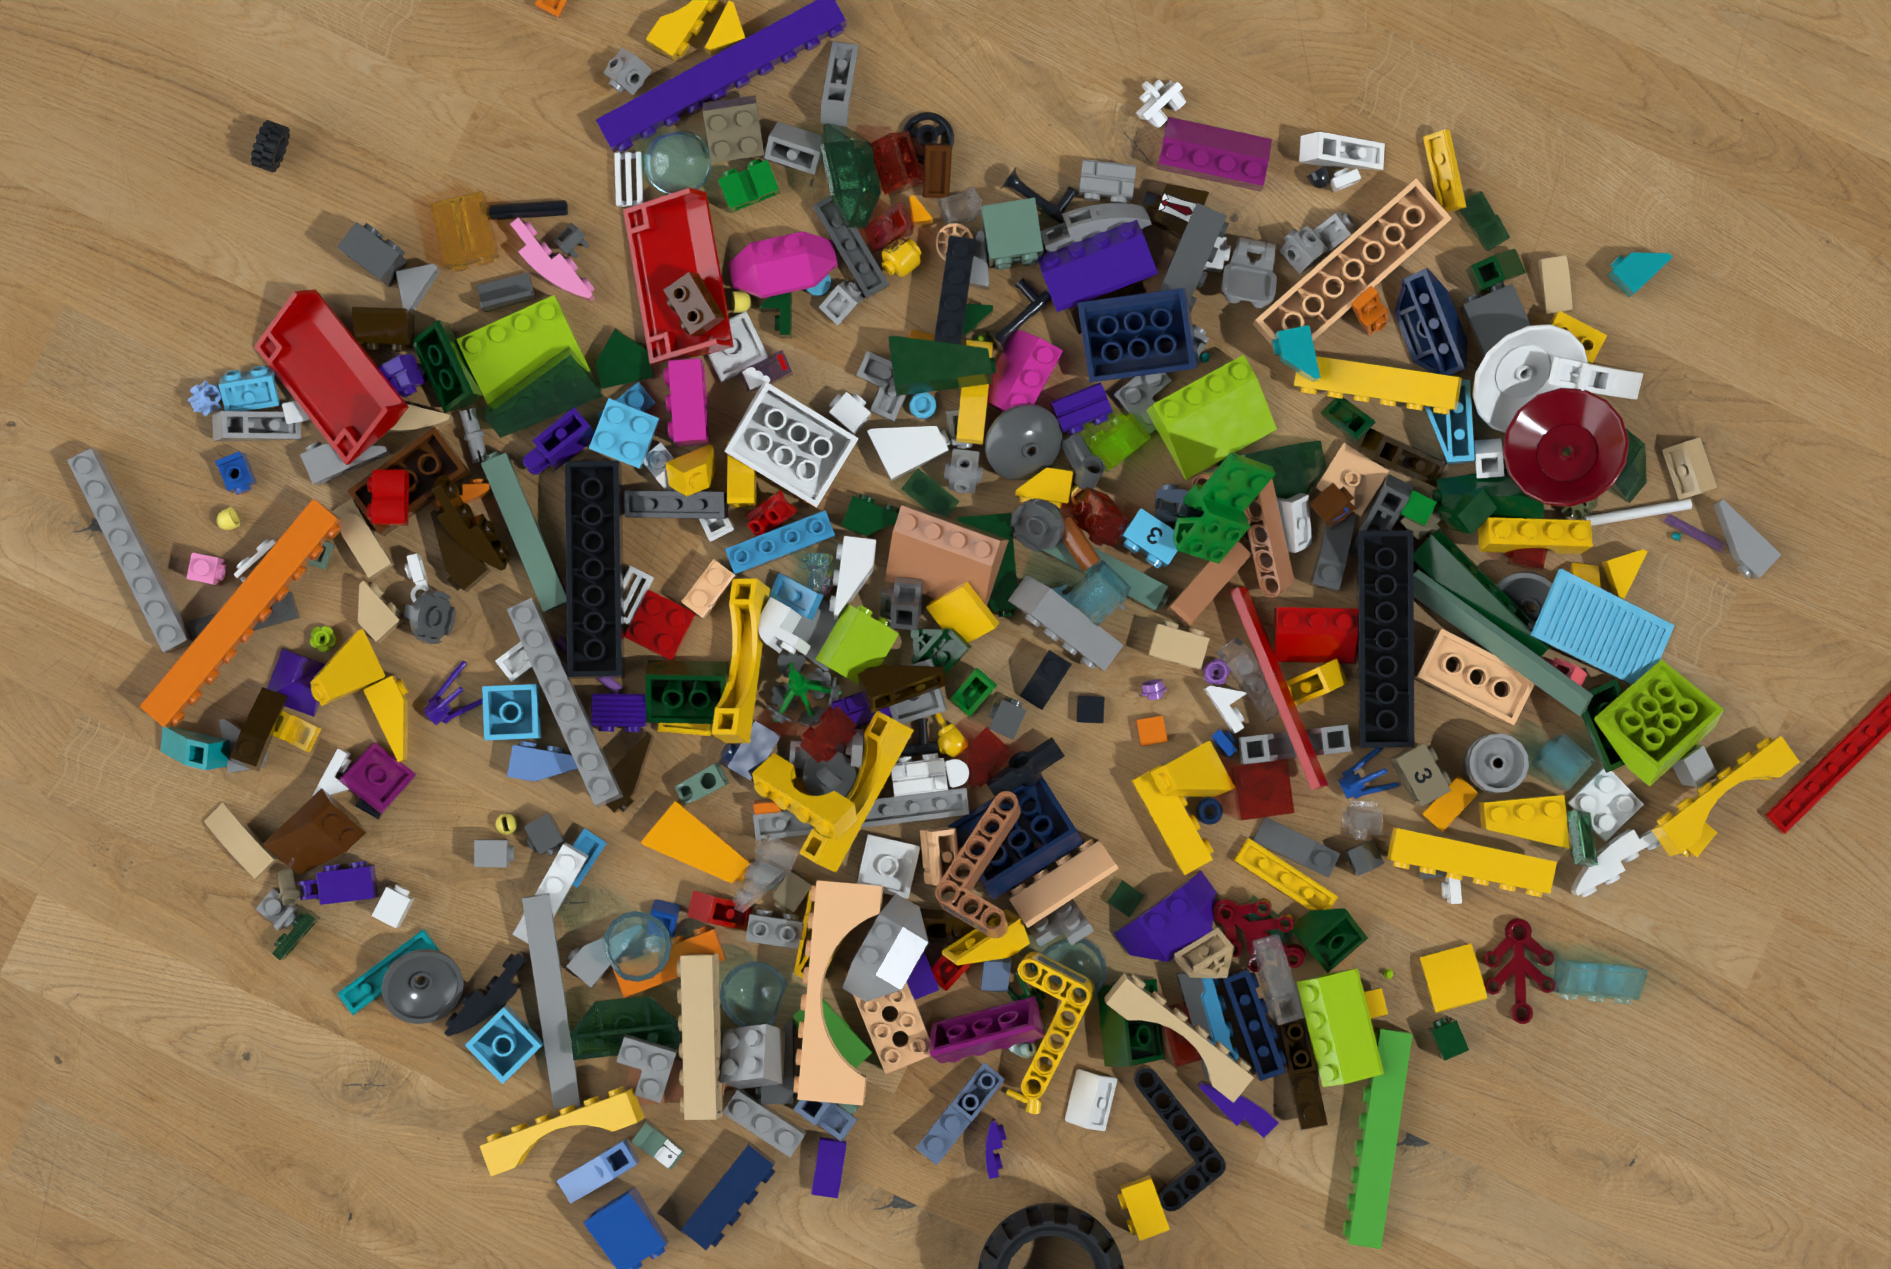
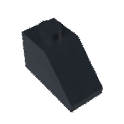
M1048 650L1020 696L1043 710L1072 664L1051 650Z

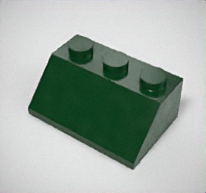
M437 320L411 342L444 413H448L473 404L483 395L456 340V334L452 331L449 323Z
M648 660L645 671L646 723L713 724L715 707L723 695L729 677V662Z
M1617 679L1588 689L1587 691L1593 697L1586 711L1581 715L1606 773L1625 765V763L1594 719L1622 694Z
M1156 979L1142 980L1146 984L1144 988L1151 994L1154 991L1158 992ZM1115 983L1098 985L1097 995L1105 1067H1129L1163 1060L1164 1049L1161 1024L1143 1020H1126L1108 1006L1104 999Z

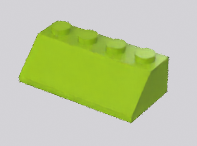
M1358 968L1313 975L1297 981L1322 1087L1348 1084L1384 1074Z

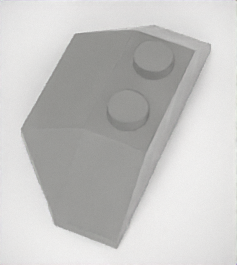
M898 894L893 896L878 915L853 959L842 989L865 1002L902 991L929 943L919 906Z

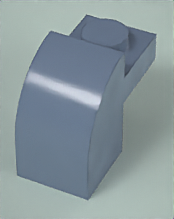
M800 1100L793 1109L815 1126H821L840 1141H844L858 1121V1118L851 1115L838 1103Z

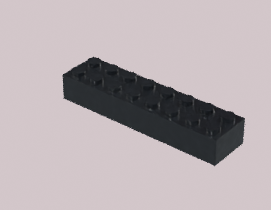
M619 461L565 462L567 675L570 679L625 678L622 464Z
M1357 530L1359 747H1415L1413 530Z

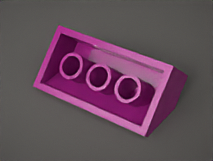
M1168 117L1157 169L1261 192L1267 173L1272 139Z
M1035 996L933 1022L929 1048L931 1057L941 1064L957 1062L965 1057L981 1056L989 1051L1000 1048L1008 1049L1016 1044L1031 1043L1039 1038H1043L1045 1022Z

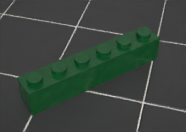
M1440 529L1434 532L1413 553L1414 564L1419 570L1427 572L1435 582L1541 657L1551 647V645L1530 636L1535 623Z

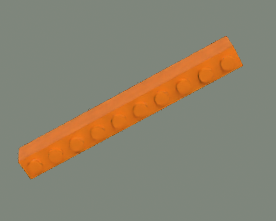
M312 499L139 707L163 727L177 726L186 715L183 713L189 705H195L202 697L203 693L200 691L205 685H211L219 677L220 672L218 670L224 663L229 664L238 653L236 648L241 642L245 644L254 635L255 631L253 628L259 621L263 623L272 613L270 608L276 600L280 602L289 593L287 587L293 580L298 581L307 571L305 568L307 563L311 559L313 561L321 555L324 550L322 545L327 539L332 540L341 530L339 525L343 520L319 500Z

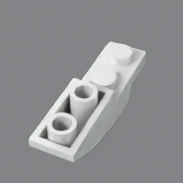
M1554 357L1548 383L1581 389L1582 391L1587 390L1591 393L1637 399L1643 373Z
M1634 829L1625 830L1607 842L1590 858L1576 877L1570 891L1573 895L1578 896L1581 894L1582 897H1586L1597 891L1595 886L1603 882L1608 885L1621 878L1619 874L1625 871L1621 863L1622 860L1625 863L1639 857L1638 852L1646 847L1648 850H1652L1660 846V842L1651 829L1637 836Z

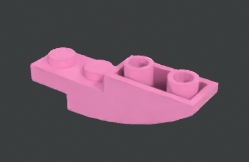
M518 217L510 224L526 244L518 252L539 275L555 287L572 296L590 302L595 300L591 293L595 290L586 277L582 280L578 277L575 271L579 268L569 256L564 259L559 253L551 259L550 257L554 253L545 242L541 244L537 242L534 238L537 232L529 221L523 224Z

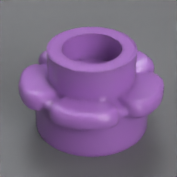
M1213 659L1212 662H1207L1203 667L1204 679L1209 684L1221 685L1225 683L1226 677L1229 676V667L1224 665L1222 660ZM1218 670L1219 673L1215 675L1213 672Z
M1162 679L1149 680L1142 683L1143 691L1141 695L1147 696L1148 700L1160 699L1163 697V692L1167 690V687H1164Z

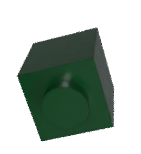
M1448 1016L1433 1021L1434 1026L1428 1028L1442 1060L1445 1061L1469 1051L1457 1020L1449 1019Z

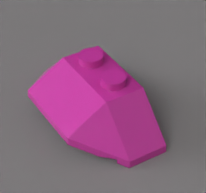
M804 231L751 242L728 263L733 288L741 289L760 298L815 287L832 269L838 266L833 241Z

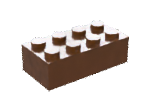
M436 427L431 428L376 469L406 470L409 472V518L436 499L432 492L436 478L446 474L449 480L456 484L471 473ZM372 473L348 490V493L366 517L367 505L372 503V492H368L367 487L368 477L372 476ZM373 525L376 531L383 536H386L398 527Z

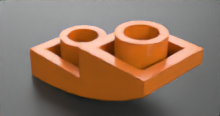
M1370 286L1351 303L1358 321L1369 336L1375 331H1381L1387 325L1389 319L1388 309L1380 302L1379 293Z
M471 479L470 484H462L463 495H460L464 503L469 504L485 497L492 492L490 484H486V479ZM436 498V507L440 508L441 504Z

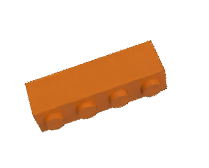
M707 925L694 930L693 937L684 940L683 935L668 940L669 946L659 949L658 945H654L642 950L644 955L634 959L631 954L618 959L619 965L613 967L623 997L626 998L678 978L677 962L680 960L681 955L719 953V962L725 960L727 957L716 928L709 930Z

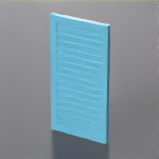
M1559 568L1530 636L1632 685L1660 661L1675 625Z

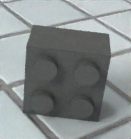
M356 222L337 248L390 287L397 278L396 271L403 270L408 263L403 257L405 252L389 239L383 242L384 236L368 223L362 226Z

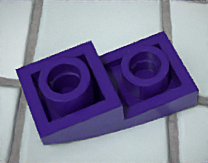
M923 952L907 980L914 1000L939 990L925 952Z
M996 1118L991 1119L986 1136L985 1157L989 1179L999 1177L998 1170L1003 1169L1000 1154H994L993 1150L1003 1148L1002 1141L1007 1140L1003 1124L997 1125Z
M820 1137L811 1195L838 1198L847 1141Z

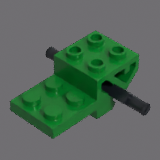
M1231 452L1204 485L1196 483L1184 497L1183 504L1172 503L1158 498L1155 501V508L1165 511V514L1177 517L1173 534V542L1177 551L1219 564L1241 537L1249 540L1247 530L1251 526L1244 511L1276 473L1272 466Z

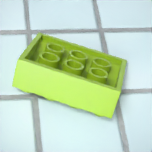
M555 295L456 339L493 415H497L591 372L562 306Z
M1244 355L1152 404L1146 410L1185 480L1227 458L1231 452L1236 453L1277 430L1259 381Z
M1661 659L1601 711L1594 721L1627 768L1648 786H1651L1716 727L1724 709Z

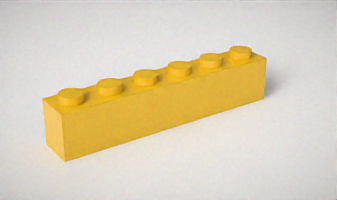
M1316 356L1320 373L1318 381L1311 382L1297 372L1295 375L1294 386L1301 387V393L1316 395L1317 390L1327 391V397L1343 399V394L1354 395V401L1369 403L1370 398L1380 399V405L1396 407V402L1407 403V409L1422 411L1423 406L1434 407V413L1449 415L1450 410L1457 411L1462 378L1319 356Z
M1394 827L1387 855L1388 860L1394 861L1393 866L1409 869L1410 864L1420 866L1419 872L1436 875V870L1447 872V878L1462 881L1463 876L1473 877L1472 883L1489 886V881L1500 883L1499 889L1515 892L1516 887L1525 888L1526 894L1542 897L1543 892L1551 894L1557 864L1556 861Z

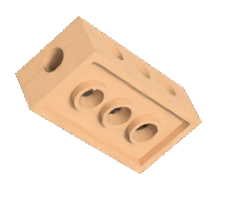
M1442 628L1436 630L1414 674L1415 679L1508 726L1515 725L1535 685L1497 656ZM1448 658L1456 661L1457 667L1453 673L1449 672L1446 668ZM1473 670L1478 671L1481 676L1480 682L1477 685L1473 684L1470 680V673ZM1497 682L1502 683L1505 689L1501 697L1497 696L1494 692V686Z
M907 982L902 991L867 1002L853 995L885 1074L931 1056L929 1053L931 1038ZM886 1006H894L898 1011V1015L894 1019H887L883 1015V1009ZM904 1031L908 1035V1041L904 1044H897L893 1040L894 1033Z

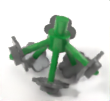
M790 652L788 654H780L777 657L778 665L776 670L782 673L784 677L789 678L788 684H784L783 687L775 685L772 688L773 696L770 700L772 704L777 705V709L767 705V709L772 711L769 716L773 718L774 722L783 724L787 720L791 723L793 719L784 713L789 709L795 710L798 705L797 702L801 697L806 710L800 714L798 723L803 724L805 727L819 724L823 716L827 714V709L825 707L820 708L819 706L812 708L806 693L813 694L814 698L819 700L824 698L825 693H829L828 706H831L832 700L837 701L838 696L842 694L840 691L841 685L836 684L837 677L833 679L831 673L824 672L821 668H817L815 673L810 672L805 677L799 674L803 671L802 665L806 662L804 655L797 654L796 652L795 654Z

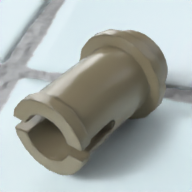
M281 870L276 874L280 889L278 899L285 906L294 905L298 902L300 892L296 890L293 870Z

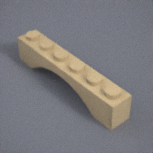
M1124 973L1104 997L1106 1004L1126 1020L1155 1022L1169 1027L1184 1036L1203 1058L1212 1086L1234 1103L1254 1078L1250 1071L1251 1065L1241 1057H1238L1236 1060L1228 1053L1231 1050L1219 1040L1216 1043L1208 1038L1209 1033L1200 1025L1196 1024L1193 1027L1186 1021L1188 1019L1186 1014L1176 1007L1174 1010L1170 1009L1165 1005L1167 1000L1156 991L1152 994L1144 988L1146 984L1133 974L1129 977Z

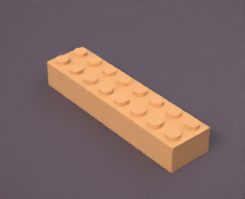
M1415 179L1253 322V326L1271 346L1272 339H1275L1277 331L1306 325L1310 326L1312 340L1314 341L1352 308L1351 303L1370 286L1375 288L1452 218L1424 186Z

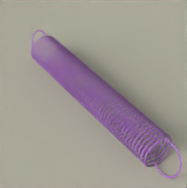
M1671 514L1667 515L1668 518L1666 520L1673 528L1677 527L1679 531L1683 530L1685 534L1689 533V536L1695 537L1698 541L1701 540L1703 544L1707 543L1709 547L1713 546L1716 551H1719L1721 548L1723 549L1721 545H1725L1724 542L1716 540L1712 536L1710 537L1707 533L1689 525L1687 522L1680 521L1677 517L1674 518Z

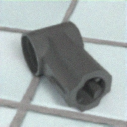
M1080 434L1071 435L1062 442L1061 448L1076 472L1074 475L1075 484L1083 490H1092L1105 471V463L1102 459L1092 454L1083 436H1080Z

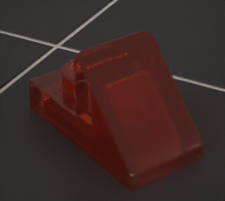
M899 202L863 227L873 250L880 251L898 238L911 236L914 224L903 202Z

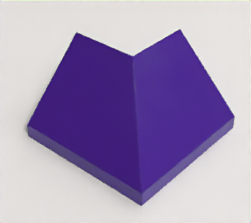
M282 648L267 689L288 696L285 707L315 717L320 703L312 695L310 682L326 664Z

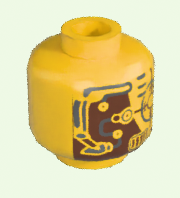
M898 238L882 251L884 262L881 265L890 276L895 274L903 278L919 266L921 250L910 238Z

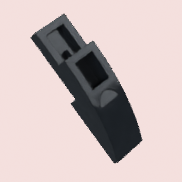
M521 951L516 955L511 953L502 965L505 970L500 977L495 975L486 986V989L489 990L488 993L481 988L475 992L470 990L461 1001L464 1007L459 1014L454 1012L446 1021L445 1025L448 1028L444 1034L449 1037L461 1033L489 1018L502 1008L522 986L514 978L529 957Z

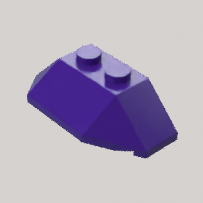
M1199 871L1114 934L1129 955L1169 962L1174 958L1175 953L1212 931L1213 908L1216 903L1217 892L1203 872Z

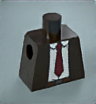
M1166 184L1162 196L1147 190L1142 206L1156 211L1152 221L1153 224L1181 240L1197 203L1205 205L1209 192Z

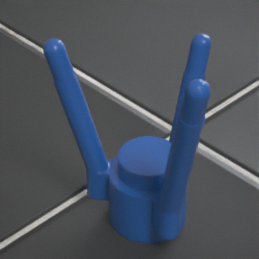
M1374 748L1354 766L1342 772L1343 777L1338 779V782L1347 799L1350 797L1357 799L1363 795L1399 787L1400 784L1394 782L1363 789L1365 788V783L1386 774V768L1363 778L1360 777L1359 773L1353 775V773L1384 748Z

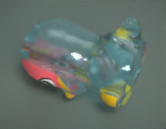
M807 553L801 559V562H803L802 569L809 570L807 587L826 596L833 589V572L829 568L833 555Z

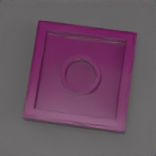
M373 742L341 777L339 782L383 814L412 782L416 773L403 763L398 762L394 756Z

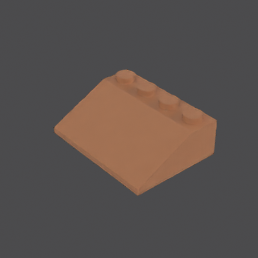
M912 504L901 505L892 534L885 580L894 584L896 577L923 580L922 594L935 599L968 582L987 606L1009 539Z

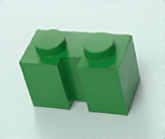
M756 159L746 164L748 168L746 170L738 172L735 168L722 173V178H719L718 182L731 213L780 194L768 160L762 162L761 159Z

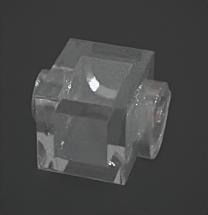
M1351 801V806H1347V812H1343L1342 826L1347 828V833L1353 834V839L1370 840V835H1382L1383 808L1377 807V801Z

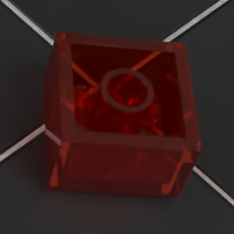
M1287 759L1231 767L1238 820L1295 813Z

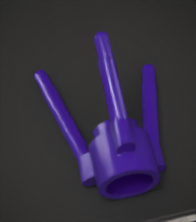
M465 661L459 664L437 693L427 701L429 705L423 709L427 717L435 725H438L441 721L447 724L453 718L483 704V698L449 713L452 710L449 703L463 691V688L459 687L446 699L441 697L466 666Z

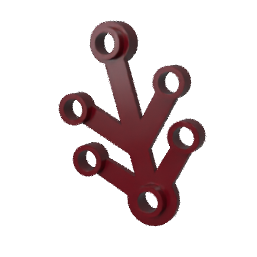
M1228 898L1221 899L1214 905L1213 915L1217 922L1224 925L1226 938L1232 945L1238 947V951H1234L1232 957L1239 956L1243 948L1242 943L1237 940L1235 925H1237L1245 933L1250 956L1248 968L1252 972H1260L1265 964V960L1260 954L1258 940L1281 955L1288 967L1297 968L1303 964L1306 956L1303 947L1298 944L1287 946L1265 931L1280 929L1283 932L1290 931L1294 925L1292 915L1284 913L1280 917L1250 921L1242 915L1256 913L1261 917L1269 915L1272 904L1268 899L1261 898L1257 902L1237 904ZM1265 904L1268 910H1260L1259 905ZM1227 909L1231 915L1225 916L1221 911ZM1287 919L1290 925L1284 926L1281 920ZM1295 955L1298 960L1295 962L1291 961L1289 956ZM1258 960L1261 963V965L1254 966L1252 964V961Z
M1515 918L1506 924L1504 930L1505 938L1493 951H1488L1484 954L1483 962L1488 967H1497L1500 964V958L1512 946L1513 957L1494 978L1487 979L1484 986L1487 993L1492 995L1498 994L1501 991L1502 985L1514 973L1515 1004L1510 1009V1016L1515 1022L1526 1024L1533 1017V1009L1526 1003L1525 972L1538 984L1539 990L1544 993H1550L1555 989V981L1545 976L1525 957L1524 945L1537 955L1538 963L1543 966H1549L1554 962V954L1544 949L1531 937L1532 929L1526 920ZM1519 926L1522 929V934L1516 937L1513 934V930ZM1543 953L1550 955V960L1546 963L1541 960ZM1491 954L1496 956L1494 964H1489L1487 961L1488 956ZM1544 980L1551 982V986L1547 990L1542 987ZM1492 981L1497 983L1495 991H1490L1488 988L1489 983ZM1520 1007H1523L1525 1010L1523 1017L1516 1015V1010Z

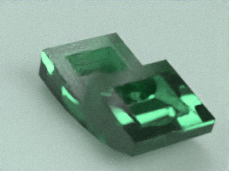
M1478 191L1465 199L1466 208L1460 209V212L1486 251L1493 249L1510 238L1498 214H1494L1482 191Z

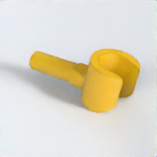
M1008 1088L1006 1095L1020 1102L1027 1103L1025 1112L1031 1114L1040 1113L1042 1105L1040 1099L1027 1098L1025 1095L1023 1096Z

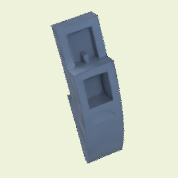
M983 1063L937 1118L915 1149L934 1165H938L1005 1079L986 1063Z

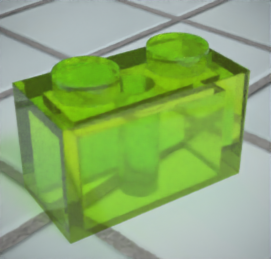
M1121 413L1110 422L1113 426L1106 433L1101 429L1089 439L1092 442L1089 445V449L1094 456L1102 459L1107 473L1151 438L1132 413H1129L1127 416Z

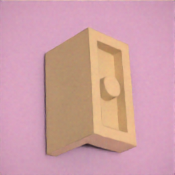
M1700 437L1662 450L1679 500L1717 488Z

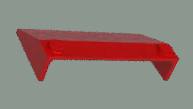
M687 188L623 209L650 364L654 365L672 360L712 354L734 347L707 192ZM688 272L699 273L726 318L701 336L687 334L682 329L679 322L681 319L677 312L669 307L666 301L667 295L664 292L665 288Z
M316 289L294 291L254 346L346 465L351 464L393 428L409 408Z

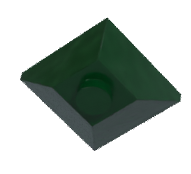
M1345 908L1310 910L1303 917L1299 918L1291 929L1297 939L1327 973L1368 939Z

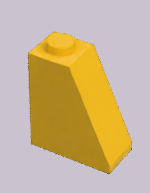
M727 453V504L731 508L756 507L757 471Z
M363 629L358 630L349 637L310 682L312 695L319 701L321 707L368 688L386 677Z
M1210 740L1150 772L1163 796L1217 797L1235 788Z

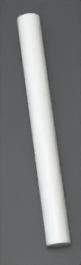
M1684 499L1584 516V520H1591V526L1689 510L1692 509L1691 499Z

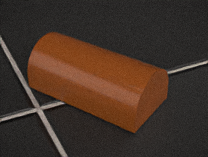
M1068 516L1063 520L1065 530L1061 541L1081 570L1085 572L1101 561V558L1073 517Z

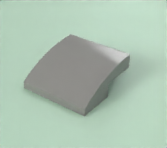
M822 598L813 620L802 616L792 634L811 646L806 657L827 672L830 668L818 662L815 658L838 620H834V612L829 611L830 604Z

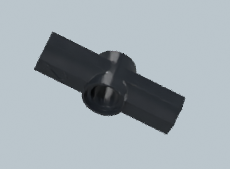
M1051 737L1029 753L1021 751L1014 754L1009 760V766L985 781L995 797L1003 791L1012 792L1021 785L1025 787L1032 786L1040 780L1042 771L1065 757L1053 737Z

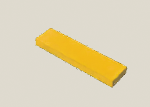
M966 340L967 346L988 348L989 357L992 358V342ZM989 384L961 388L956 442L983 444Z
M1250 838L1246 839L1233 859L1309 910L1331 909L1338 899L1337 895Z

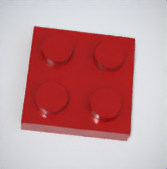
M648 589L624 637L673 661L696 613Z

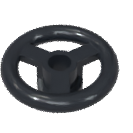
M933 112L919 113L910 118L905 124L901 135L902 147L910 159L924 165V156L918 155L912 149L909 135L917 138L920 145L925 148V143H937L938 136L945 132L946 144H952L953 148L954 132L950 123L943 116ZM924 120H932L940 124L936 128L932 125H923L919 129L914 127L917 123ZM931 134L933 139L927 142L923 139V136Z

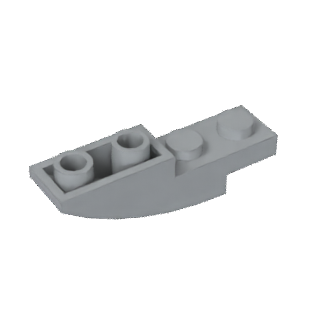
M1109 203L1087 206L1062 213L1065 222L1042 230L1040 233L1048 253L1067 247L1074 242H1080L1093 237L1097 233L1114 229L1126 222L1138 220L1141 229L1152 224L1144 206Z

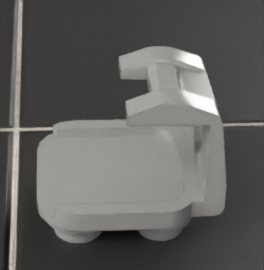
M1244 237L1238 238L1230 262L1224 267L1221 289L1228 302L1239 303L1241 300L1250 301L1256 308H1265L1274 300L1277 276L1273 273L1275 243ZM1247 252L1262 254V256L1256 259L1255 262H1250Z

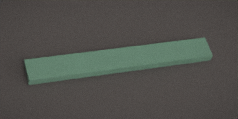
M1417 570L1414 573V597L1578 716H1581L1586 711L1593 697L1590 692L1423 572Z

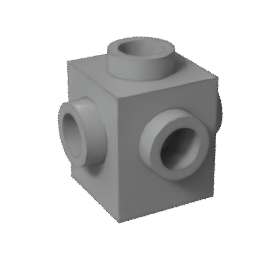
M621 48L618 54L610 60L603 74L610 79L608 84L617 92L622 93L624 90L634 95L642 87L644 80L652 69L635 54Z
M1307 225L1300 231L1292 230L1284 238L1286 243L1279 250L1294 269L1301 274L1315 265L1328 251V248Z
M953 449L951 463H946L944 479H949L948 490H954L958 493H975L976 483H981L983 467H978V451Z

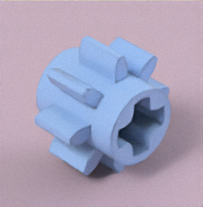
M204 381L202 384H196L190 389L193 396L188 399V402L191 403L194 412L203 413L206 417L210 413H215L221 409V405L218 402L222 400L217 385H208V382Z

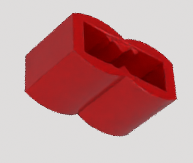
M373 470L372 476H369L367 481L368 492H372V503L367 505L368 519H371L372 524L375 526H408L409 472L406 470Z

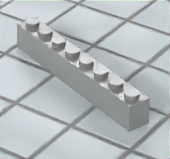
M90 448L68 459L67 461L162 652L172 653L192 643L191 633L100 451Z
M530 598L508 608V614L594 805L599 808L623 797L572 681L568 678L567 670L536 602Z

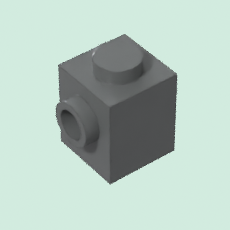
M1011 697L1007 701L1002 699L1000 704L995 702L988 716L993 719L989 729L1014 740L1027 711L1022 708L1024 703Z
M547 813L524 826L529 835L526 838L528 845L533 852L538 851L540 855L547 853L548 856L560 851L561 843L566 841L551 813Z

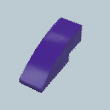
M1200 1081L1197 1084L1236 1126L1245 1119L1264 1138L1279 1124L1264 1108L1243 1095H1240L1233 1103L1216 1090L1211 1083Z

